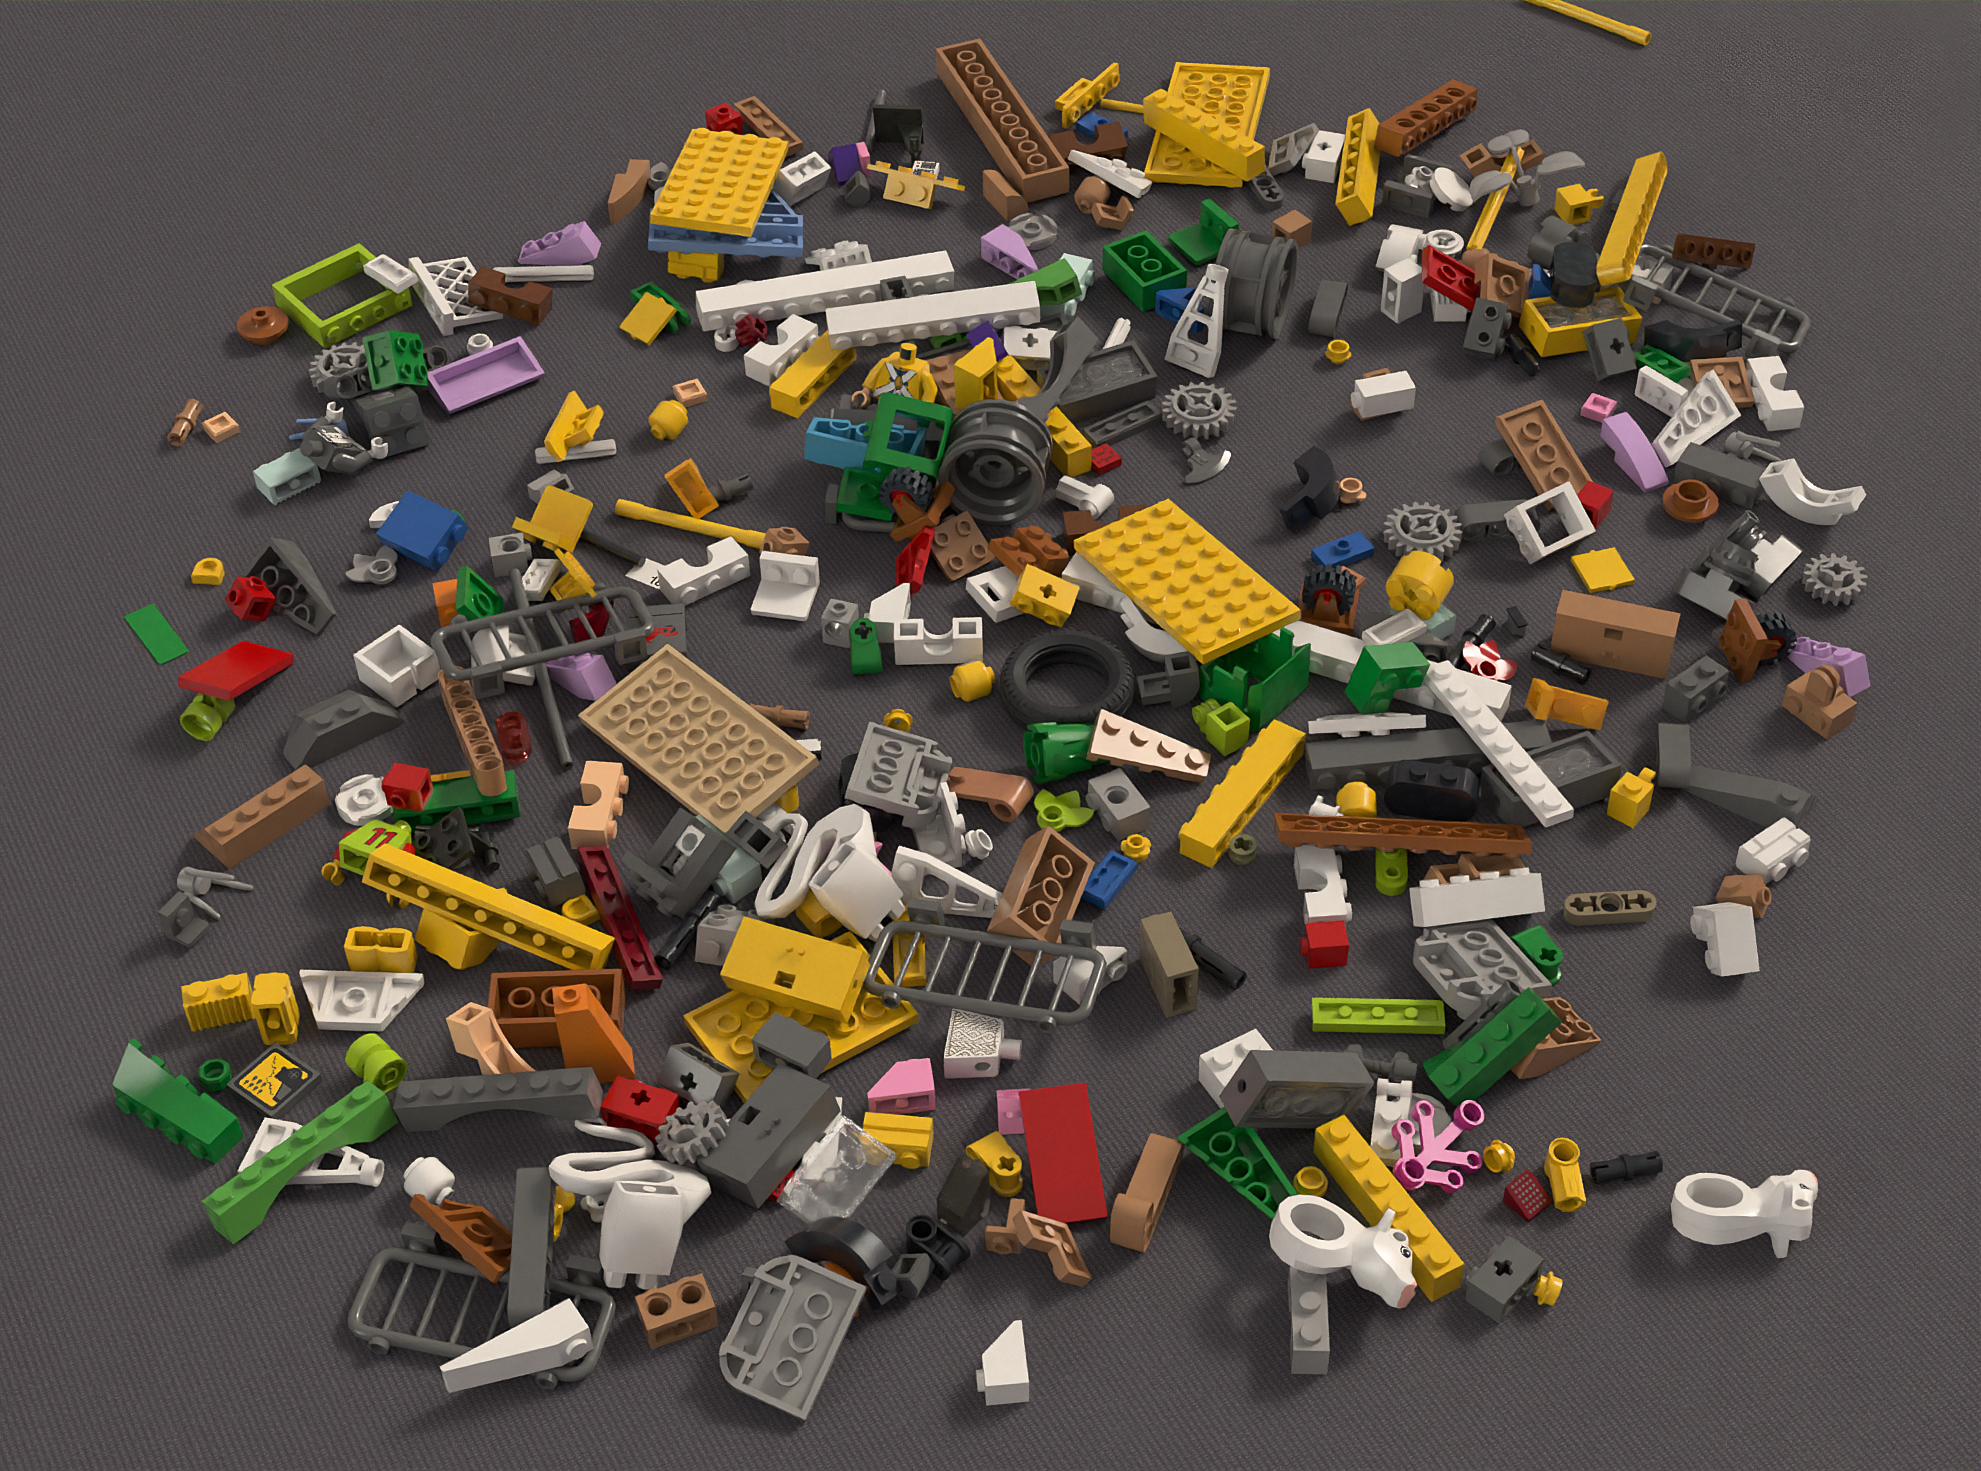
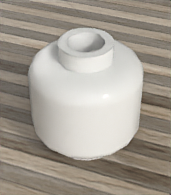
M420 1157L416 1159L403 1175L405 1179L404 1189L412 1198L414 1194H421L425 1196L430 1204H438L440 1206L443 1199L450 1200L454 1194V1190L451 1189L455 1181L454 1174L435 1157H428L426 1159Z

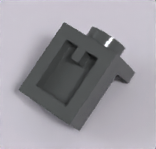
M180 891L158 911L166 937L188 948H191L210 929L208 922L195 916L189 896Z

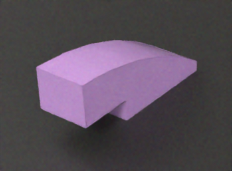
M1623 412L1603 419L1600 436L1615 451L1614 461L1640 489L1647 493L1667 486L1669 480L1655 450L1627 412Z

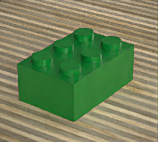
M1147 230L1107 244L1102 248V271L1142 312L1156 307V292L1159 290L1187 288V270Z

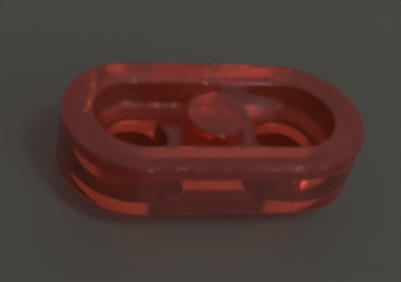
M514 711L500 715L496 721V727L504 758L511 762H520L527 759L532 753V745L524 715Z

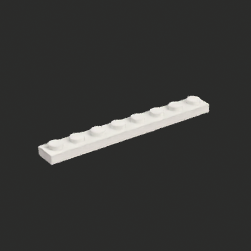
M1449 660L1430 666L1424 678L1425 683L1545 827H1549L1573 818L1574 808Z

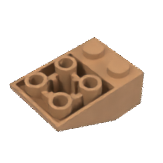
M1561 997L1543 999L1563 1023L1510 1069L1519 1079L1542 1076L1599 1045L1602 1041L1593 1032L1591 1025L1583 1021L1572 1010L1571 1005Z

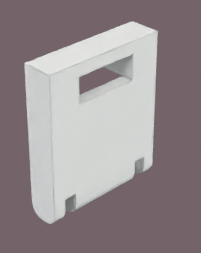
M1006 566L967 578L966 590L995 623L1023 614L1017 608L1009 605L1018 578ZM988 586L1000 600L994 602L988 596Z

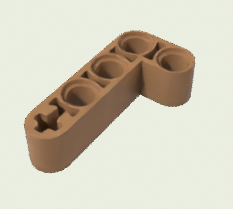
M1150 1134L1126 1195L1119 1193L1115 1200L1111 1215V1243L1143 1253L1146 1252L1180 1167L1185 1148L1183 1143L1168 1137Z

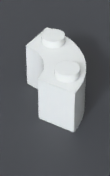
M1392 224L1388 228L1387 239L1383 240L1376 268L1384 272V269L1407 258L1417 263L1419 249L1423 250L1426 234H1423V230Z

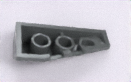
M270 537L240 576L245 578L254 576L263 580L265 586L276 598L272 606L273 610L292 618L294 622L316 635H321L336 616V612L308 559L293 541Z

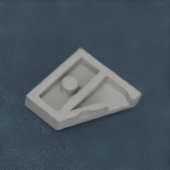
M1315 123L1273 140L1268 166L1272 176L1286 173L1295 167L1319 132Z

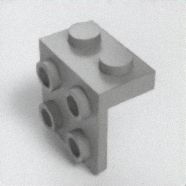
M719 905L715 911L710 912L698 925L695 962L723 966L743 916L773 925L775 919L759 917L756 909L746 912L736 910L737 908L732 905Z

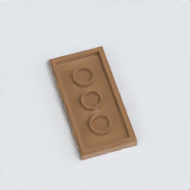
M1543 399L1497 416L1494 420V423L1538 495L1569 481L1577 495L1588 481L1593 482ZM1551 499L1543 503L1548 512L1555 509Z

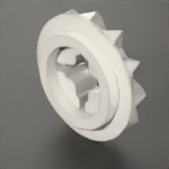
M1435 230L1426 234L1424 248L1427 245H1431L1454 258L1455 254H1461L1464 241L1459 234L1453 231Z

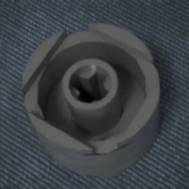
M1555 216L1547 217L1540 224L1544 228L1540 233L1535 231L1530 241L1527 256L1532 260L1529 262L1539 264L1542 269L1550 272L1554 247L1565 242L1583 244L1587 236L1586 232Z

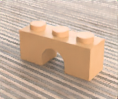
M586 761L580 784L584 804L593 805H574L568 826L571 849L590 846H607L609 848L611 839L616 838V818L622 815V795L628 792L629 777L624 776L622 763Z

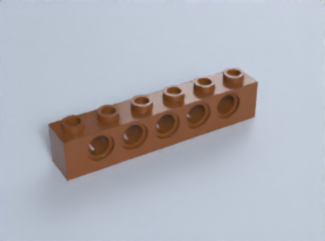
M1452 79L1380 123L1377 128L1374 147L1401 157L1470 112H1473L1478 102L1476 98L1478 89Z

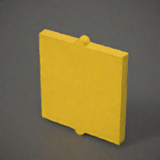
M646 292L619 327L630 334L633 340L638 339L650 346L677 310L665 303L663 298L658 299Z
M1615 547L1599 551L1591 550L1590 553L1571 556L1572 564L1590 593L1609 589L1614 591L1615 588L1632 585L1635 582Z
M461 770L430 776L432 782L468 777L471 774L470 770Z

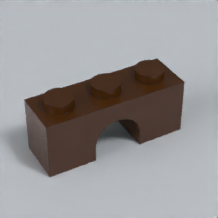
M1120 121L1097 125L1093 137L1094 143L1091 145H1084L1078 142L1073 130L1049 135V139L1068 165L1069 172L1076 168H1081V166L1068 160L1071 150L1113 161V159H1125L1128 148Z
M484 266L468 282V303L535 325H540L552 310L553 288L531 281L522 288L505 287L506 273Z
M1146 504L1118 507V519L1116 521L1146 509ZM1091 510L1063 512V537L1068 555H1075L1077 552L1074 548L1075 539L1111 523L1095 521L1091 515Z

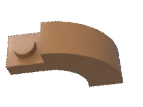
M1533 139L1521 146V149L1524 150V155L1520 164L1524 173V171L1542 162L1545 156ZM1482 143L1459 156L1472 175L1476 177L1489 171L1496 170L1500 172L1508 153L1502 155L1489 154ZM1518 170L1513 178L1514 183H1517V179L1520 178Z

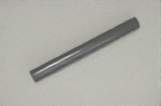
M878 90L874 104L884 105L887 95L885 90ZM873 111L865 138V145L869 153L872 152L875 142Z

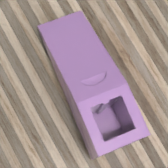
M585 221L578 224H570L556 233L550 232L541 239L526 242L522 246L518 262L520 264L579 266L597 258L601 242Z
M1002 224L981 237V258L1018 280L1038 271L1021 235Z
M1798 637L1797 642H1794L1796 645L1795 649H1789L1791 654L1786 656L1805 673L1815 670L1823 664L1832 666L1840 675L1839 686L1844 689V693L1849 697L1870 687L1865 654L1852 651L1850 648L1836 647L1827 642L1811 640L1809 637Z
M586 652L545 662L549 678L581 699L596 701L617 684L603 655Z

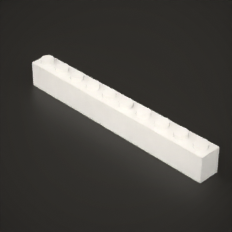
M947 251L921 254L696 291V311L702 330L709 331L726 328L727 325L734 326L735 323L748 314H751L752 318L759 317L763 321L788 318L792 314L800 316L824 312L827 308L880 302V280L904 275L914 296L950 291L954 288V269Z

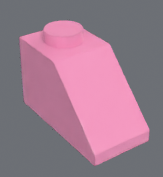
M930 1058L896 1062L867 1093L869 1112L900 1115L936 1110L935 1087Z

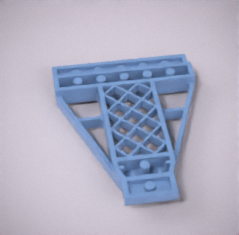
M772 187L768 196V200L771 203H765L751 237L650 224L649 216L648 250H654L658 253L678 251L683 254H691V252L723 253L734 256H744L746 254L764 258L770 256H783L788 259L803 257V215H796Z

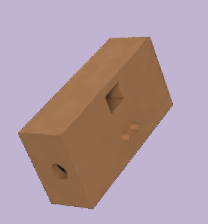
M1563 590L1556 612L1550 649L1559 653L1565 652L1575 661L1666 679L1680 613Z

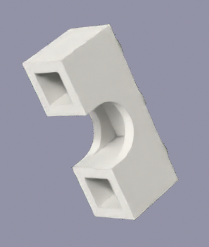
M792 314L777 327L778 345H768L760 341L744 354L746 376L770 387L819 338L817 324Z
M1771 356L1747 359L1746 371L1755 399L1754 403L1758 409L1759 419L1764 422L1767 430L1800 428L1804 405L1796 390L1783 391L1787 371L1780 357Z
M730 536L707 547L708 564L705 566L692 567L681 558L657 569L660 591L672 604L684 603V605H688L749 577L748 554Z
M982 617L953 618L952 629L943 635H933L927 632L924 628L923 619L894 620L895 664L968 663L974 660L983 662Z
M1315 844L1295 847L1294 869L1298 890L1314 889L1318 891L1305 893L1303 908L1305 924L1344 920L1346 929L1347 922L1352 921L1351 904L1345 903L1344 899L1347 897L1346 880L1340 879L1339 875L1342 874L1341 856L1335 855L1334 846L1331 849L1317 848Z

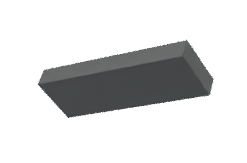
M1145 401L1082 429L1081 434L1092 445V449L1106 443L1110 446L1162 423V414L1150 402Z

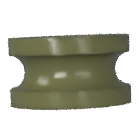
M1239 834L1232 837L1229 843V857L1234 863L1247 865L1256 859L1257 842L1252 836Z

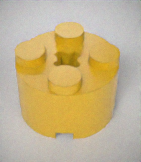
M1411 551L1409 555H1403L1386 582L1385 588L1390 598L1389 605L1394 610L1400 612L1410 609L1419 618L1430 620L1438 611L1454 584L1452 572L1449 568L1445 571L1440 566L1442 561L1430 553Z

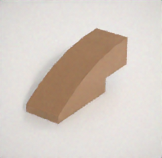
M630 159L626 174L615 175L608 200L610 224H616L626 217L645 196L649 189L648 180L651 174L649 160Z
M1490 853L1489 856L1461 854L1456 864L1430 866L1424 880L1439 879V884L1450 883V877L1469 875V880L1480 879V873L1499 871V877L1510 875V869L1526 867L1520 858L1505 857L1502 853Z

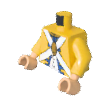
M911 343L901 344L900 352H894L889 357L882 358L871 369L862 384L863 390L854 392L852 402L856 403L859 396L864 395L865 399L861 407L865 408L871 401L870 392H873V397L879 399L881 393L889 392L934 403L937 386L930 373L929 363L916 358L917 347Z

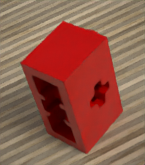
M617 1076L601 1103L600 1109L602 1119L607 1123L608 1127L633 1129L644 1134L650 1141L657 1143L655 1137L661 1134L658 1130L659 1126L667 1125L666 1117L672 1116L676 1109L680 1107L678 1094L673 1093L669 1089H659L643 1084L637 1079Z

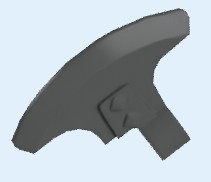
M1189 438L1183 442L1186 447L1182 449L1183 454L1189 458L1187 464L1192 469V472L1185 476V483L1194 484L1213 478L1228 464L1231 453L1224 450L1217 455L1208 454L1201 448L1200 443L1195 438Z

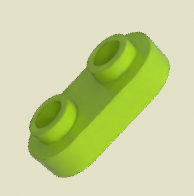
M1376 848V888L1388 896L1402 894L1406 890L1408 880L1406 848H1396L1394 852H1384Z

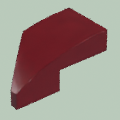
M612 599V600H608L609 603H610V605H611L612 608H613V605H614L613 599ZM603 602L588 605L589 612L584 615L596 637H603L610 615ZM579 617L569 621L574 643L591 639Z

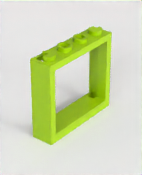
M360 243L272 284L276 305L323 348H327L413 306L409 287L397 294L385 285L383 286L387 289L386 291L324 321L319 319L300 302L311 295L364 271L363 266L376 257Z

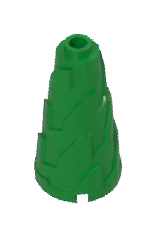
M1034 723L1026 727L1032 730L1031 732H1024L1023 746L1027 769L1035 768L1037 774L1030 776L1037 784L1067 778V775L1092 769L1093 766L1110 763V760L1098 758L1097 761L1086 760L1094 724Z

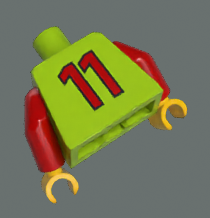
M371 820L359 829L346 832L333 855L335 860L322 867L323 877L327 881L331 879V882L338 886L345 879V874L340 869L341 867L364 875L369 854L385 843L415 855V847L411 842L412 829L410 825L404 820H398L394 825L380 820ZM387 893V900L393 906L396 896ZM400 898L399 906L404 909L409 902Z

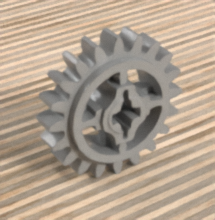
M356 342L352 343V345L342 343L338 347L332 345L330 350L323 349V355H315L316 362H310L311 369H309V374L313 387H317L319 393L324 392L323 385L329 377L367 366L364 344L359 347ZM362 374L361 382L365 386L366 379ZM338 382V391L342 393V384Z
M1190 382L1189 386L1179 385V391L1171 389L1170 395H1165L1164 402H1162V420L1166 421L1167 428L1174 427V434L1182 432L1184 438L1191 435L1196 440L1199 436L1209 439V435L1212 434L1219 437V430L1228 432V426L1234 425L1237 409L1236 401L1231 400V393L1224 394V388L1215 389V384L1206 386L1204 382H1201L1199 385H1194V383Z
M1414 502L1412 507L1403 504L1402 511L1395 508L1393 509V515H1387V521L1384 522V542L1388 543L1389 550L1396 549L1395 556L1402 554L1407 556L1411 551H1423L1443 561L1444 555L1452 557L1453 550L1458 551L1459 543H1461L1462 531H1460L1462 524L1457 523V516H1449V509L1441 511L1439 504L1434 507L1429 506L1428 502H1425L1424 505Z

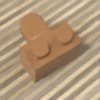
M1823 664L1787 685L1782 706L1828 740L1852 724L1857 702L1844 693V689L1839 686L1840 675L1832 666Z

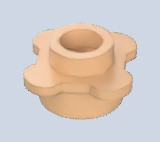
M1345 478L1340 482V501L1342 503L1348 504L1366 499V493L1362 491V483L1358 479Z

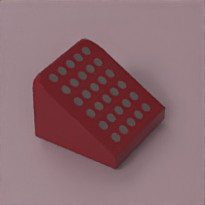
M1528 1169L1505 1187L1503 1202L1528 1223L1552 1203V1200L1541 1184Z

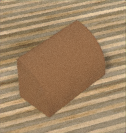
M995 170L983 171V196L1006 221L1029 213L1026 200L999 172Z

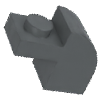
M1189 651L1164 655L1165 672L1136 677L1142 706L1170 701L1173 709L1185 705L1196 696L1200 686L1199 671L1196 659Z
M746 810L725 833L767 870L788 847L779 836Z

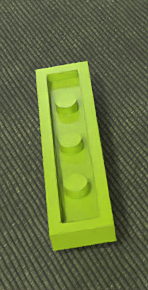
M1312 998V1031L1413 1034H1444L1443 1000Z

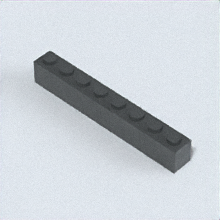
M1544 720L1503 723L1504 727L1525 752L1552 743ZM1464 728L1311 742L1305 744L1304 766L1311 790L1344 787V785L1350 782H1363L1365 784L1386 783L1390 767L1404 759L1464 767L1474 772V774L1482 773V767L1493 763Z

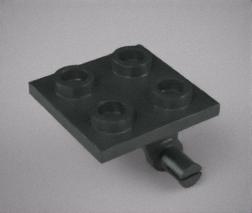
M873 104L876 142L905 143L908 153L911 155V163L914 164L915 161H920V154L922 153L921 144H924L922 106Z
M457 807L412 841L416 856L449 870H453L470 856L484 859L489 871H496L500 868L497 858L499 854L498 847L493 843L491 834L489 832H482L477 836L468 830L463 809Z

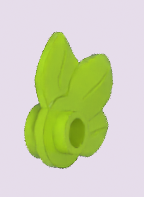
M1043 789L1034 801V806L1038 811L1037 823L1041 829L1049 825L1058 832L1065 827H1080L1088 823L1094 815V810L1080 807V796L1077 790L1055 797L1052 793Z

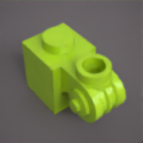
M1209 699L1192 708L1193 718L1199 725L1200 731L1206 734V740L1224 757L1248 744L1250 719L1232 702L1220 706L1216 700Z

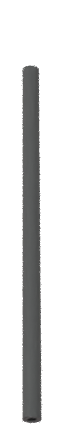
M518 569L510 570L509 577L518 609L530 607L520 571ZM533 618L524 620L539 650L542 651ZM527 639V643H528V646H529L530 654H531V653H534V651H533V649H532V647H531V645H530V643H529V641H528V639ZM545 662L536 664L534 668L561 767L564 770H568L573 767V761Z

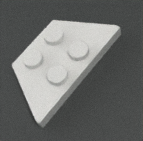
M1071 150L1068 160L1137 198H1141V195L1150 190L1152 181L1144 178L1145 173L1133 168L1130 170L1126 167L1127 163L1119 159H1113L1112 161Z
M1394 712L1367 715H1328L1318 718L1316 721H1308L1309 734L1338 732V734H1342V737L1360 736V731H1368L1372 735H1389L1390 729L1426 727V715L1411 716V714Z
M300 970L299 973L317 1027L324 1030L383 1031L424 986L423 974L327 970Z

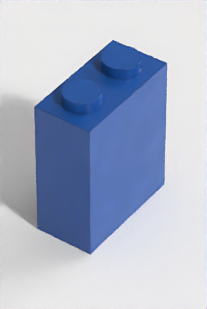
M407 490L377 531L376 536L383 545L391 547L397 554L438 572L442 565L448 561L450 554L464 538L469 528L458 513Z

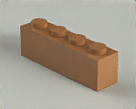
M305 764L205 829L193 833L194 838L230 870L330 805L324 780Z

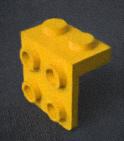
M549 485L545 488L531 521L528 522L516 517L512 528L521 532L523 539L535 544L536 540L543 542V547L551 551L559 548L573 553L592 510L593 503L588 499Z

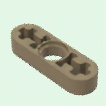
M1644 890L1572 894L1565 900L1563 917L1568 923L1576 926L1646 922L1653 918L1657 901L1653 894ZM1604 904H1612L1616 906L1618 910L1615 912L1605 911L1601 906Z

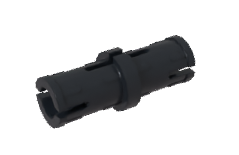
M1538 643L1531 654L1532 661L1548 667L1558 676L1562 674L1582 685L1588 681L1592 672L1591 667L1571 659L1569 654L1556 652Z
M1658 1151L1632 1156L1625 1153L1620 1154L1616 1159L1591 1162L1590 1174L1591 1177L1596 1176V1178H1593L1594 1184L1618 1179L1631 1181L1635 1176L1661 1173L1663 1171V1162L1661 1157L1656 1159V1157L1660 1156Z

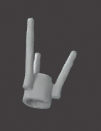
M1738 431L1737 433L1733 432L1730 434L1724 444V451L1728 453L1727 455L1738 459H1746L1753 453L1773 462L1781 461L1780 458L1755 448L1751 443L1779 447L1780 443L1777 441L1747 435Z
M191 867L183 868L177 878L179 890L184 891V894L189 896L191 902L216 920L220 918V915L197 897V895L205 894L209 890L211 883L247 891L253 890L252 885L233 881V875L197 870Z

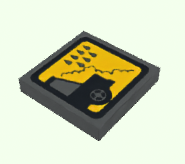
M274 1043L226 1085L230 1093L262 1116L279 1120L323 1080L319 1072L277 1043Z

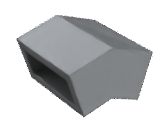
M555 469L527 485L529 498L536 504L539 503L545 488L549 485L567 492L574 489L567 474H560Z

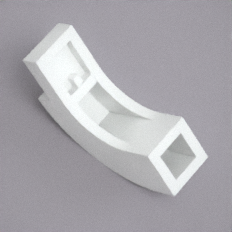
M1794 458L1770 463L1759 478L1766 493L1783 511L1801 521L1816 525H1835L1842 514L1848 515L1855 512L1866 496L1862 486L1836 491L1823 490L1814 486L1803 476Z
M1130 598L1120 603L1124 614L1120 617L1129 629L1125 634L1134 648L1142 655L1158 663L1165 664L1164 655L1188 651L1165 630H1159L1150 626Z

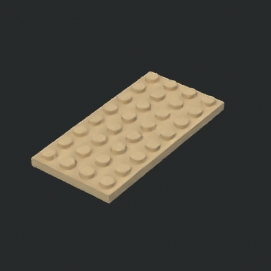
M666 644L578 715L582 724L695 815L700 814L725 837H727L725 833L745 810L756 818L819 765L818 759L814 754L669 644Z

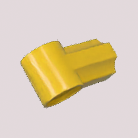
M1558 1138L1552 1141L1544 1162V1171L1550 1180L1555 1208L1560 1209L1562 1212H1574L1586 1204L1578 1164L1580 1150L1578 1145L1568 1138Z

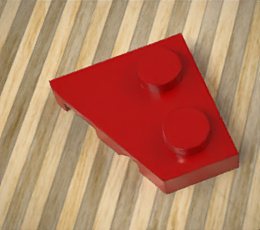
M924 525L895 559L896 587L903 583H910V597L913 593L916 594L922 586L935 529Z

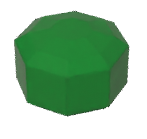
M221 1058L207 1060L199 1067L198 1079L201 1086L209 1092L223 1090L227 1087L226 1084L232 1080L230 1064Z

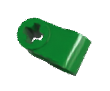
M859 618L853 622L850 629V654L853 676L882 673L880 647H878L876 626L868 618ZM860 625H865L866 630H871V633L867 634L866 639H861V635L855 634V631L859 630Z
M1535 925L1509 937L1552 986L1560 981L1561 971L1558 966L1562 962L1563 953L1548 937L1541 926Z

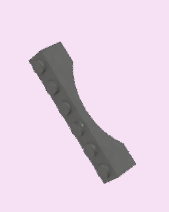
M1078 316L1061 325L1050 340V368L1042 389L1036 396L1023 397L1013 401L1032 410L1044 422L1049 418L1048 412L1059 404V396L1072 385L1070 380L1083 369L1081 364L1094 353L1092 348L1099 340Z
M592 1067L399 1082L393 1109L406 1133L439 1130L445 1124L458 1117L493 1109L533 1111L566 1121L599 1118L603 1090Z

